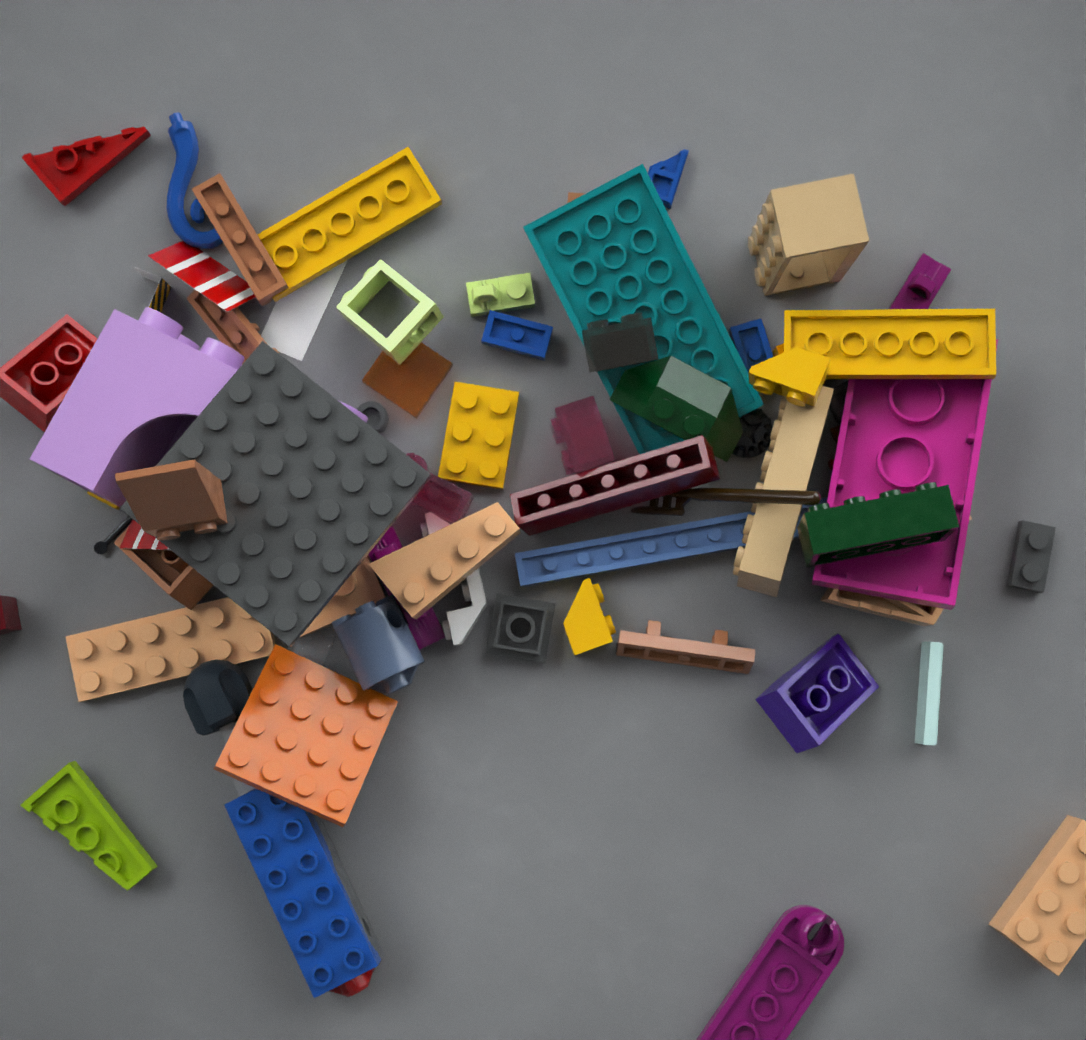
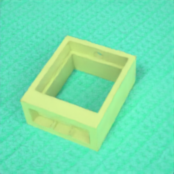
M381 259L374 266L367 269L358 284L352 290L346 292L341 302L336 306L351 325L399 365L444 318L436 303ZM390 281L418 303V305L389 337L385 338L358 314Z

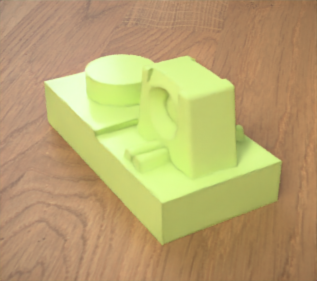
M530 273L466 283L471 317L488 315L490 310L502 313L535 307Z

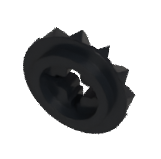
M755 409L739 417L740 423L743 421L748 427L752 425H758L759 427L752 433L753 442L747 436L740 438L732 453L738 457H756L762 454L770 445V436L773 428L771 419L762 409Z

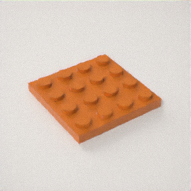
M275 644L214 770L343 827L347 822L398 701L372 689L363 691L360 683Z

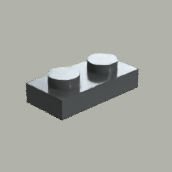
M1025 520L1018 522L1007 586L1036 593L1044 592L1056 527Z

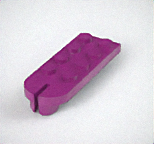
M798 905L785 911L696 1040H786L843 955L844 937L837 922L821 909L811 905ZM823 922L813 938L809 940L807 936L817 923Z

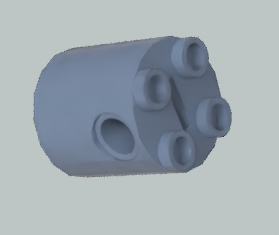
M394 595L387 596L376 603L371 601L355 609L356 614L352 617L349 614L332 622L363 691L372 689L387 693L388 695L412 684V679L418 666L425 662Z

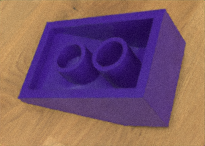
M837 633L778 678L755 700L794 751L800 753L820 746L880 686L839 633Z

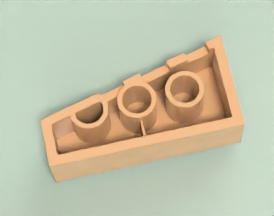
M496 502L369 563V566L410 616L418 619L521 532L517 524L501 505Z

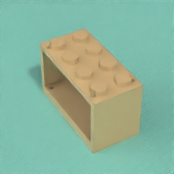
M854 174L770 190L765 204H762L760 215H757V222L752 227L751 236L748 237L750 255L756 256L758 265L755 268L756 284L759 287L762 286L764 296L842 280L870 241Z

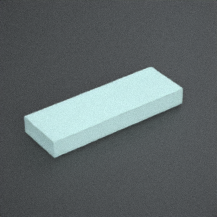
M930 641L922 642L915 729V743L933 746L937 744L944 647L941 642Z

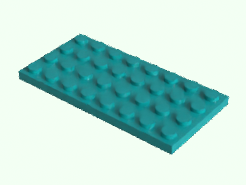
M643 164L523 227L609 397H611L625 370L673 356L731 387L739 417L764 405L758 391L753 388V385L749 384V373ZM612 402L639 454L685 441Z

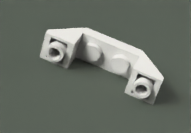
M432 512L425 513L426 522L421 523L423 537L451 524ZM479 568L467 577V581L461 582L465 602L472 601L473 606L446 612L448 620L442 621L446 640L452 639L454 646L464 643L487 606Z

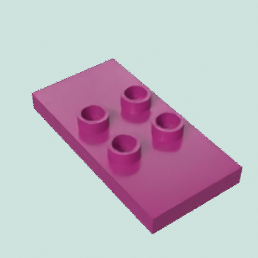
M996 339V351H997L998 339ZM849 379L827 503H829L830 508L844 505L843 501L853 497L864 496L865 500L868 501L878 499L879 494L885 491L900 489L901 494L914 492L915 487L921 484L936 482L937 487L949 485L959 528L942 542L817 565L814 569L812 585L952 610L955 607L992 379Z

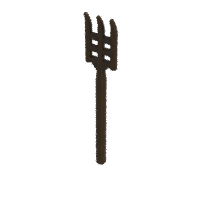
M689 488L662 496V507H658L659 498L650 500L649 506L632 508L631 513L683 516L685 514L684 506L691 499L717 502L817 505L821 500V495L817 491ZM672 497H676L675 507H671Z

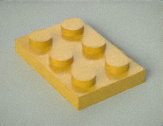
M454 382L438 473L439 480L504 490L519 392Z

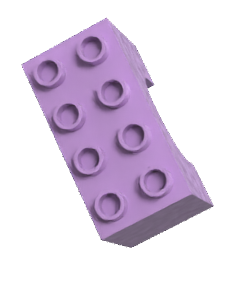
M145 307L139 320L114 309L32 453L30 460L73 484L121 507L126 499L116 483L115 473L156 466L242 366L245 358L233 348L207 337L199 351L200 347L195 342L181 334L184 328L179 323L152 308ZM341 402L344 406H346L349 410H351L354 414H356L359 418H361L363 421L367 423L368 417L366 415H364L357 409Z

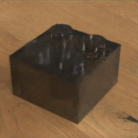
M641 312L621 316V323L609 325L608 319L587 323L588 330H582L581 334L589 373L657 360L658 354L651 317L643 319Z

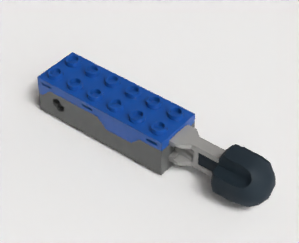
M215 659L200 664L189 674L185 681L183 692L185 709L197 734L205 736L220 730L226 743L253 690L243 671L229 661ZM235 779L234 786L239 797L224 804L313 997L316 998L328 991L346 997L361 992L369 986L374 969L382 960L384 952L321 818Z

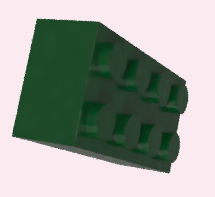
M936 482L916 486L914 492L901 494L900 489L880 493L878 499L866 501L864 496H858L843 501L844 505L830 508L829 503L811 506L808 508V512L803 514L797 527L807 568L942 542L959 528L949 485L937 487Z

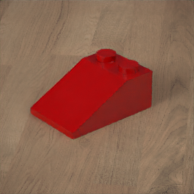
M66 314L0 367V397L45 432L98 338Z

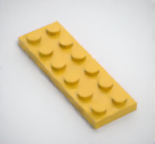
M409 147L257 234L289 287L272 297L275 302L442 205L441 198Z
M995 309L784 310V352L799 347L830 358V368L826 379H994L996 377Z

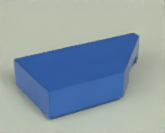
M683 149L677 155L665 161H660L649 168L648 175L665 208L671 209L689 150Z

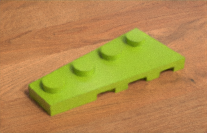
M76 761L69 762L20 805L28 812L33 811L44 820L42 823L50 830H57L70 841L69 845L78 852L83 851L94 860V865L127 891L136 886L158 867Z

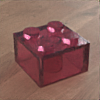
M594 396L554 408V418L550 419V427L555 443H562L564 450L561 451V461L566 475H574L615 462Z

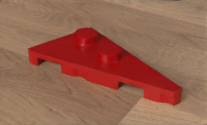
M144 126L140 128L131 127L121 130L122 134L102 138L99 135L75 141L68 146L59 145L52 147L53 151L35 156L32 153L24 154L21 158L65 207L148 139L151 134Z

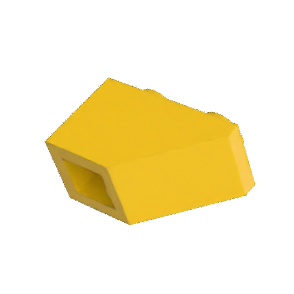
M796 347L751 366L749 370V384L753 385V388L760 393L766 395L776 393L785 396L788 402L796 406L804 407L807 404L814 407L829 372L830 358Z
M590 578L583 580L563 623L574 656L613 642L611 635L616 634L610 614L604 616L601 610L600 603L605 602L599 583L592 585Z

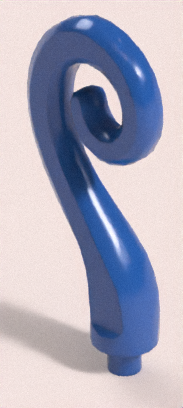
M176 112L169 116L172 126L168 129V134L176 152V163L167 193L166 209L168 219L174 232L186 244L200 249H213L223 243L215 228L207 232L197 231L189 224L184 213V198L197 165L199 145L192 122L184 121L181 113ZM196 198L190 207V215L194 222L200 224L205 219V211Z

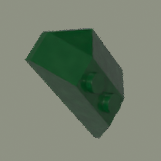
M673 356L625 370L609 399L684 440L703 435L713 448L714 456L725 462H728L743 434L731 387Z

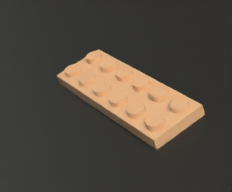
M229 597L197 604L192 610L185 607L65 636L78 702L187 677L200 664L215 659L229 661L236 665L269 657L275 645L273 633Z

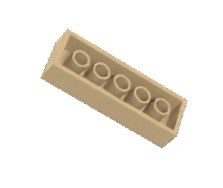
M823 386L814 407L807 404L804 407L796 406L788 402L785 396L781 397L778 418L774 422L770 436L769 451H766L761 467L760 481L764 482V484L757 482L755 489L807 491L829 412L833 388ZM752 504L751 512L755 513V515H747L743 530L742 543L746 544V546L738 547L733 565V575L738 576L737 587L777 597L802 505Z

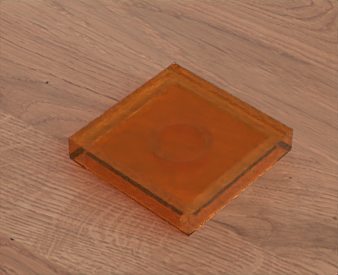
M420 343L401 365L382 351L362 379V382L417 419L453 367V363L428 346Z

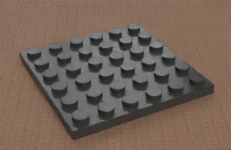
M262 341L156 465L160 466L195 459L218 477L222 483L228 523L217 525L218 530L215 532L195 534L194 530L182 531L179 538L160 542L289 647H292L432 476ZM125 501L120 509L139 524L128 502Z

